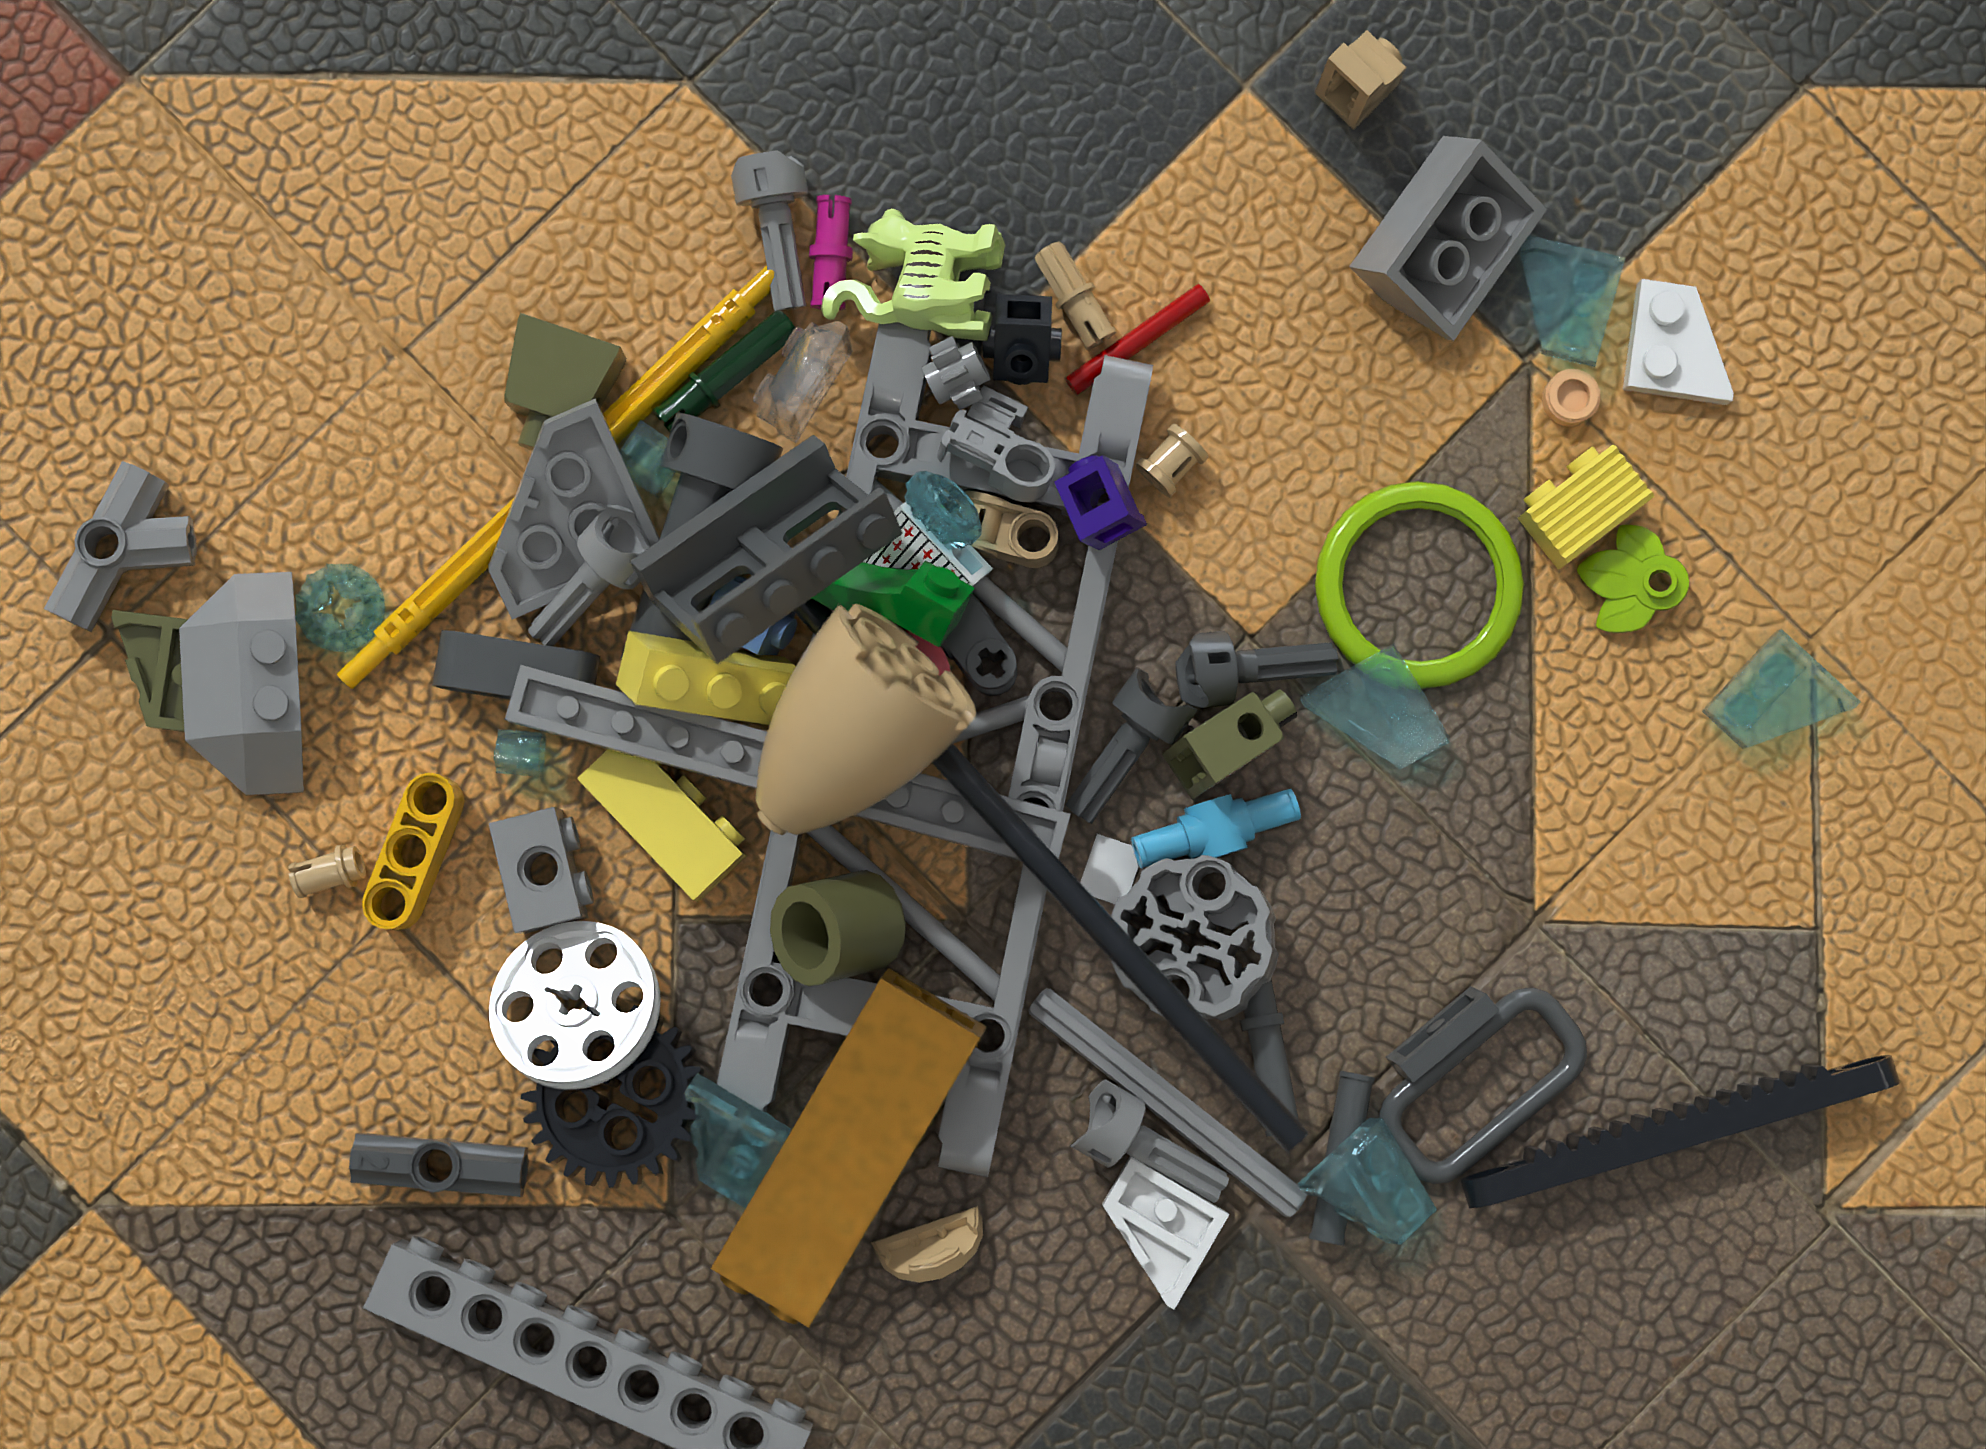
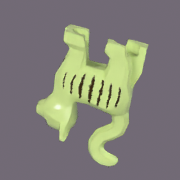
M888 209L884 212L881 219L870 225L867 233L854 234L853 241L865 248L869 255L867 262L868 270L875 271L903 265L902 272L892 300L885 303H880L870 286L856 279L835 283L829 287L822 299L821 311L825 318L834 320L841 304L846 300H852L863 317L871 322L879 324L901 323L912 329L934 330L954 338L988 341L992 321L991 312L977 310L974 313V302L984 298L985 292L990 290L991 283L988 277L981 273H973L966 281H959L960 272L970 269L994 270L1001 268L1005 243L996 225H982L976 234H964L942 224L913 225L905 220L903 214L898 210Z

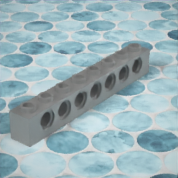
M412 1236L410 1242L402 1239L391 1245L363 1306L364 1309L675 1449H803L814 1424L804 1419L806 1411L796 1404L780 1398H775L773 1404L754 1397L752 1396L754 1387L738 1378L723 1375L721 1381L705 1375L700 1372L702 1364L687 1355L672 1351L669 1358L648 1349L650 1340L638 1333L619 1328L616 1335L596 1326L599 1320L596 1315L573 1305H567L565 1311L545 1303L547 1294L522 1282H516L513 1288L493 1279L496 1272L490 1267L470 1259H464L462 1265L441 1256L444 1250L442 1246L419 1236ZM430 1276L440 1277L448 1284L450 1298L446 1305H435L426 1297L425 1283ZM480 1300H491L500 1307L502 1322L499 1328L490 1329L480 1324L476 1316V1307ZM541 1323L552 1330L554 1335L552 1350L541 1352L535 1350L530 1345L527 1332L531 1324ZM591 1346L603 1352L607 1361L604 1373L592 1375L582 1369L579 1363V1353L582 1348ZM638 1370L651 1372L659 1383L658 1394L651 1398H643L635 1394L630 1385L631 1374ZM693 1393L704 1396L711 1405V1416L703 1421L689 1419L682 1410L683 1397ZM742 1417L756 1419L763 1428V1439L755 1444L742 1443L734 1434V1422Z

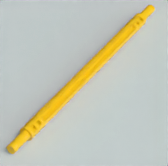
M766 265L739 292L735 289L730 291L726 297L603 412L617 445L656 406L658 407L678 388L691 372L698 369L756 314L754 307L771 292L770 285L774 278L773 270H767ZM514 498L373 631L376 636L337 673V676L350 689L357 686L391 652L397 655L408 643L488 568Z

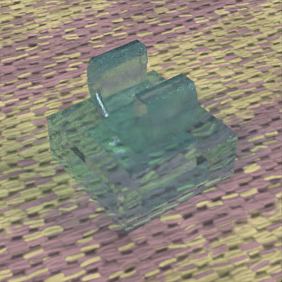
M640 420L620 449V453L634 483L658 499L676 473L660 466L669 438Z

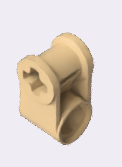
M971 490L964 492L962 500L967 505L959 533L982 557L997 558L1028 568H1040L1054 560L1059 551V533L1056 523L1048 514L1012 504L990 494ZM985 515L980 533L977 534L982 516ZM1031 527H1039L1050 536L1047 546L1037 552H1029L1019 545V537L1022 532Z

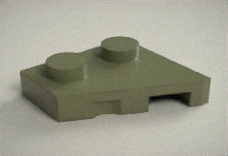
M112 610L111 619L114 628L119 629L128 657V659H125L131 680L137 685L140 698L138 702L146 726L154 729L184 732L179 628L188 619Z

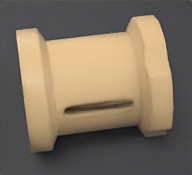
M1172 424L1167 429L1169 436L1148 459L1141 458L1136 463V468L1156 489L1169 498L1176 492L1175 485L1196 463L1203 464L1209 458L1204 448L1189 433L1176 424Z

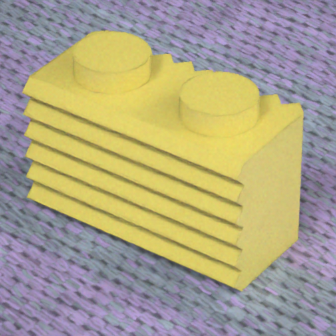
M1611 445L1601 454L1592 446L1566 466L1572 476L1556 488L1549 479L1523 499L1529 509L1517 519L1558 570L1654 498L1653 492L1647 488L1646 483L1640 479L1639 474L1633 470L1632 465L1626 461L1625 456L1620 454L1615 445Z

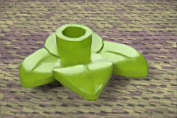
M1620 525L1616 537L1617 550L1596 552L1577 567L1578 575L1582 581L1596 594L1606 598L1596 621L1597 628L1606 632L1627 633L1642 629L1651 620L1656 611H1665L1678 606L1685 599L1689 590V576L1683 564L1677 559L1665 555L1662 543L1655 533L1637 525ZM1657 573L1668 574L1672 579L1670 587L1662 592L1653 590L1650 587L1652 576Z

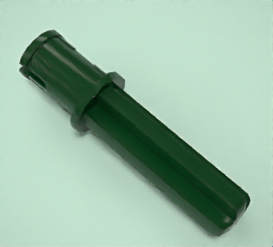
M777 310L698 375L691 372L688 375L690 381L652 411L660 421L664 422V427L671 432L678 411L679 413L698 417L711 406L717 409L720 406L718 402L720 398L796 337L797 330L793 322L782 311Z

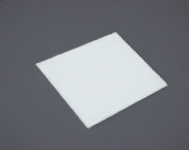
M1100 834L1096 835L1080 882L1093 897L1116 904L1118 898L1127 895L1139 867L1132 845Z

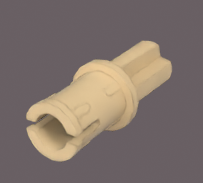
M1055 242L1043 248L1035 256V261L1059 300L1055 306L1058 310H1065L1081 337L1085 349H1092L1103 343V338L1109 339L1116 334L1117 331L1111 326L1092 293L1095 289L1092 282H1085L1064 244Z

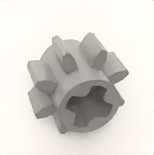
M951 336L929 347L933 361L922 366V370L939 404L952 399L953 403L957 404L959 410H962L984 399L979 385L991 379L973 342L960 347L959 343H956L954 337Z

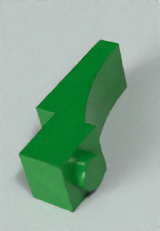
M925 561L919 569L888 568L862 562L816 594L812 599L834 611L839 605L847 612L854 604L864 606L931 644L940 647L960 622L975 588L960 580L951 570L935 566L928 561Z

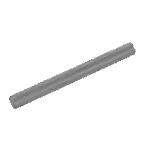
M1044 989L1033 1001L1028 1010L1033 1018L1125 1091L1143 1100L1149 1110L1284 1217L1290 1218L1301 1208L1307 1196L1303 1188L1053 990Z

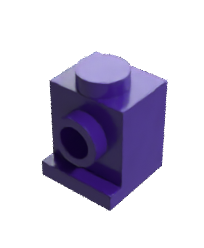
M1103 455L1100 457L1088 456L1076 461L1068 468L1069 474L1054 481L1079 540L1097 550H1101L1147 525L1143 514L1138 511L1118 464ZM1107 493L1110 500L1098 506V500L1101 495Z

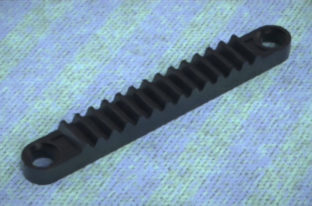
M1892 1055L1871 1057L1828 1070L1824 1066L1805 1064L1801 1066L1800 1072L1785 1070L1780 1072L1779 1078L1761 1077L1758 1079V1085L1740 1083L1737 1084V1091L1716 1090L1715 1098L1699 1095L1695 1097L1694 1104L1675 1102L1673 1111L1655 1108L1652 1109L1651 1117L1639 1114L1631 1115L1630 1124L1617 1120L1611 1121L1608 1131L1599 1127H1590L1587 1138L1576 1133L1567 1134L1566 1145L1561 1141L1549 1139L1546 1140L1544 1151L1535 1146H1525L1523 1159L1471 1174L1462 1178L1461 1183L1469 1208L1490 1206L1879 1092L1898 1085L1900 1080Z

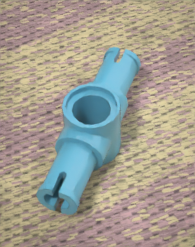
M1292 789L1246 802L1241 797L1233 800L1231 794L1185 808V815L1178 816L1177 823L1131 837V844L1140 868L1148 867L1165 858L1172 860L1185 855L1189 859H1194L1201 855L1218 858L1248 848L1246 842L1254 840L1256 833L1299 820L1301 818L1300 808Z

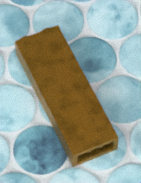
M888 968L876 985L713 1263L711 1269L720 1274V1280L728 1288L739 1294L748 1295L752 1293L767 1302L770 1311L779 1319L790 1324L800 1322L809 1328L987 1026Z

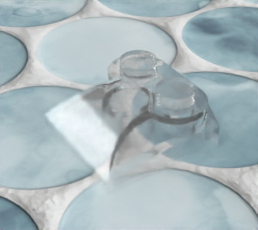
M840 321L821 326L812 322L805 330L797 326L783 347L781 355L786 357L779 371L775 376L768 373L756 390L753 397V402L759 405L756 416L775 427L777 433L794 443L798 442L853 352L848 326Z

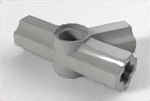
M121 462L92 519L84 522L77 530L74 540L75 551L44 607L46 611L92 632L123 573L128 570L195 566L197 543L192 518L189 516L152 518L169 487L167 482L133 464ZM116 534L118 537V547L115 553L108 558L98 559L96 556V546L99 540L106 535Z

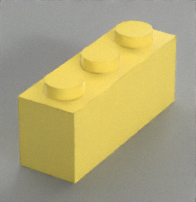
M629 631L616 686L636 705L770 725L777 703L796 666L782 656L757 655L751 651L740 649L719 664H716L693 641Z
M607 749L577 779L693 901L699 902L747 857L738 847L745 838L723 815L715 822L700 807L707 798L685 775L675 781L664 770L661 763Z

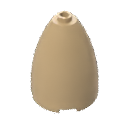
M854 604L847 612L839 605L810 642L793 670L775 708L765 737L758 767L755 800L760 809L758 812L759 819L766 827L779 835H784L786 832L799 835L835 824L883 800L915 778L938 758L976 717V709L969 694L950 671L945 670L939 676V670L924 653L915 648L919 642L899 626L864 606Z

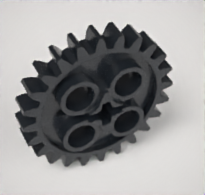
M616 1004V1009L622 1012L620 1006ZM634 1005L629 1012L634 1011L639 1006ZM587 1007L588 1012H591L592 1015L599 1017L598 1015L594 1014L589 1007ZM661 1015L658 1017L657 1025L649 1043L638 1058L620 1074L603 1082L614 1088L621 1084L619 1091L623 1095L657 1113L658 1119L656 1122L651 1123L617 1104L612 1103L606 1109L609 1105V1099L589 1087L563 1090L546 1087L537 1083L536 1090L521 1094L522 1100L534 1103L537 1107L536 1111L523 1118L524 1123L541 1125L543 1128L531 1140L533 1145L542 1146L549 1143L553 1145L545 1159L549 1164L554 1165L567 1158L564 1176L573 1178L584 1167L586 1185L595 1187L602 1172H604L609 1188H619L622 1173H626L631 1183L638 1186L642 1184L643 1167H647L654 1175L661 1176L663 1175V1168L659 1158L665 1155L678 1162L682 1159L674 1145L678 1139L686 1142H695L696 1138L685 1126L687 1121L704 1120L705 1116L691 1109L692 1101L707 1097V1092L692 1087L691 1081L699 1078L705 1072L699 1066L687 1067L685 1064L696 1052L693 1046L686 1045L676 1049L675 1045L682 1034L680 1029L673 1027L660 1034L664 1017ZM608 1035L595 1038L587 1048L588 1060L592 1061L593 1052L599 1045L611 1042L615 1046L614 1038ZM550 1040L554 1045L551 1052L534 1049L533 1054L544 1063L542 1067L550 1065L559 1054V1044L557 1041ZM659 1069L666 1078L665 1089L659 1097L646 1100L640 1092L641 1079L645 1073ZM575 1092H583L588 1099L587 1113L581 1120L569 1122L564 1115L563 1106L565 1100ZM631 1119L637 1127L636 1140L631 1147L625 1150H618L612 1142V1130L619 1121Z

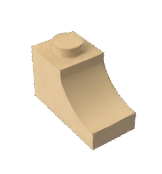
M1366 30L1349 46L1343 43L1328 58L1315 94L1354 130L1399 85L1407 67L1401 63L1402 56L1392 43L1384 38L1377 40Z

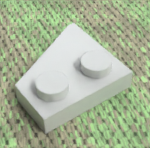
M1641 279L1637 283L1623 390L1728 405L1733 401V390L1695 286Z
M1129 1156L1102 1203L1166 1305L1175 1309L1227 1220L1228 1212Z

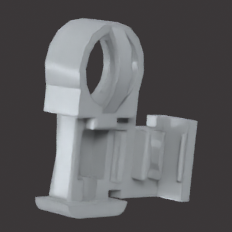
M983 385L980 392L984 399L972 404L968 413L967 410H959L955 414L950 429L946 430L942 437L937 458L942 462L947 452H950L991 472L987 485L1001 491L1009 498L1020 502L1035 501L1048 491L1055 470L1054 458L1049 450L1040 443L1022 438L1014 434V431L1009 430L1011 425L1018 428L1021 427L1028 407ZM1014 460L1031 462L1040 469L1044 478L1036 482L1023 479L1012 472L1006 464Z

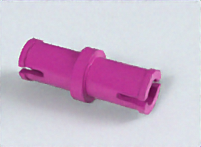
M819 195L816 197L815 244L809 246V258L814 259L811 308L821 309L822 299L828 288L839 281L846 280L847 262L852 261L853 248L848 247L849 214L852 199L845 196L835 195L833 218V200H830V195ZM845 302L841 304L839 310H845Z

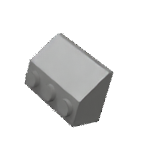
M1442 136L1349 268L1383 301L1445 339L1454 341L1545 214L1547 208L1482 140Z

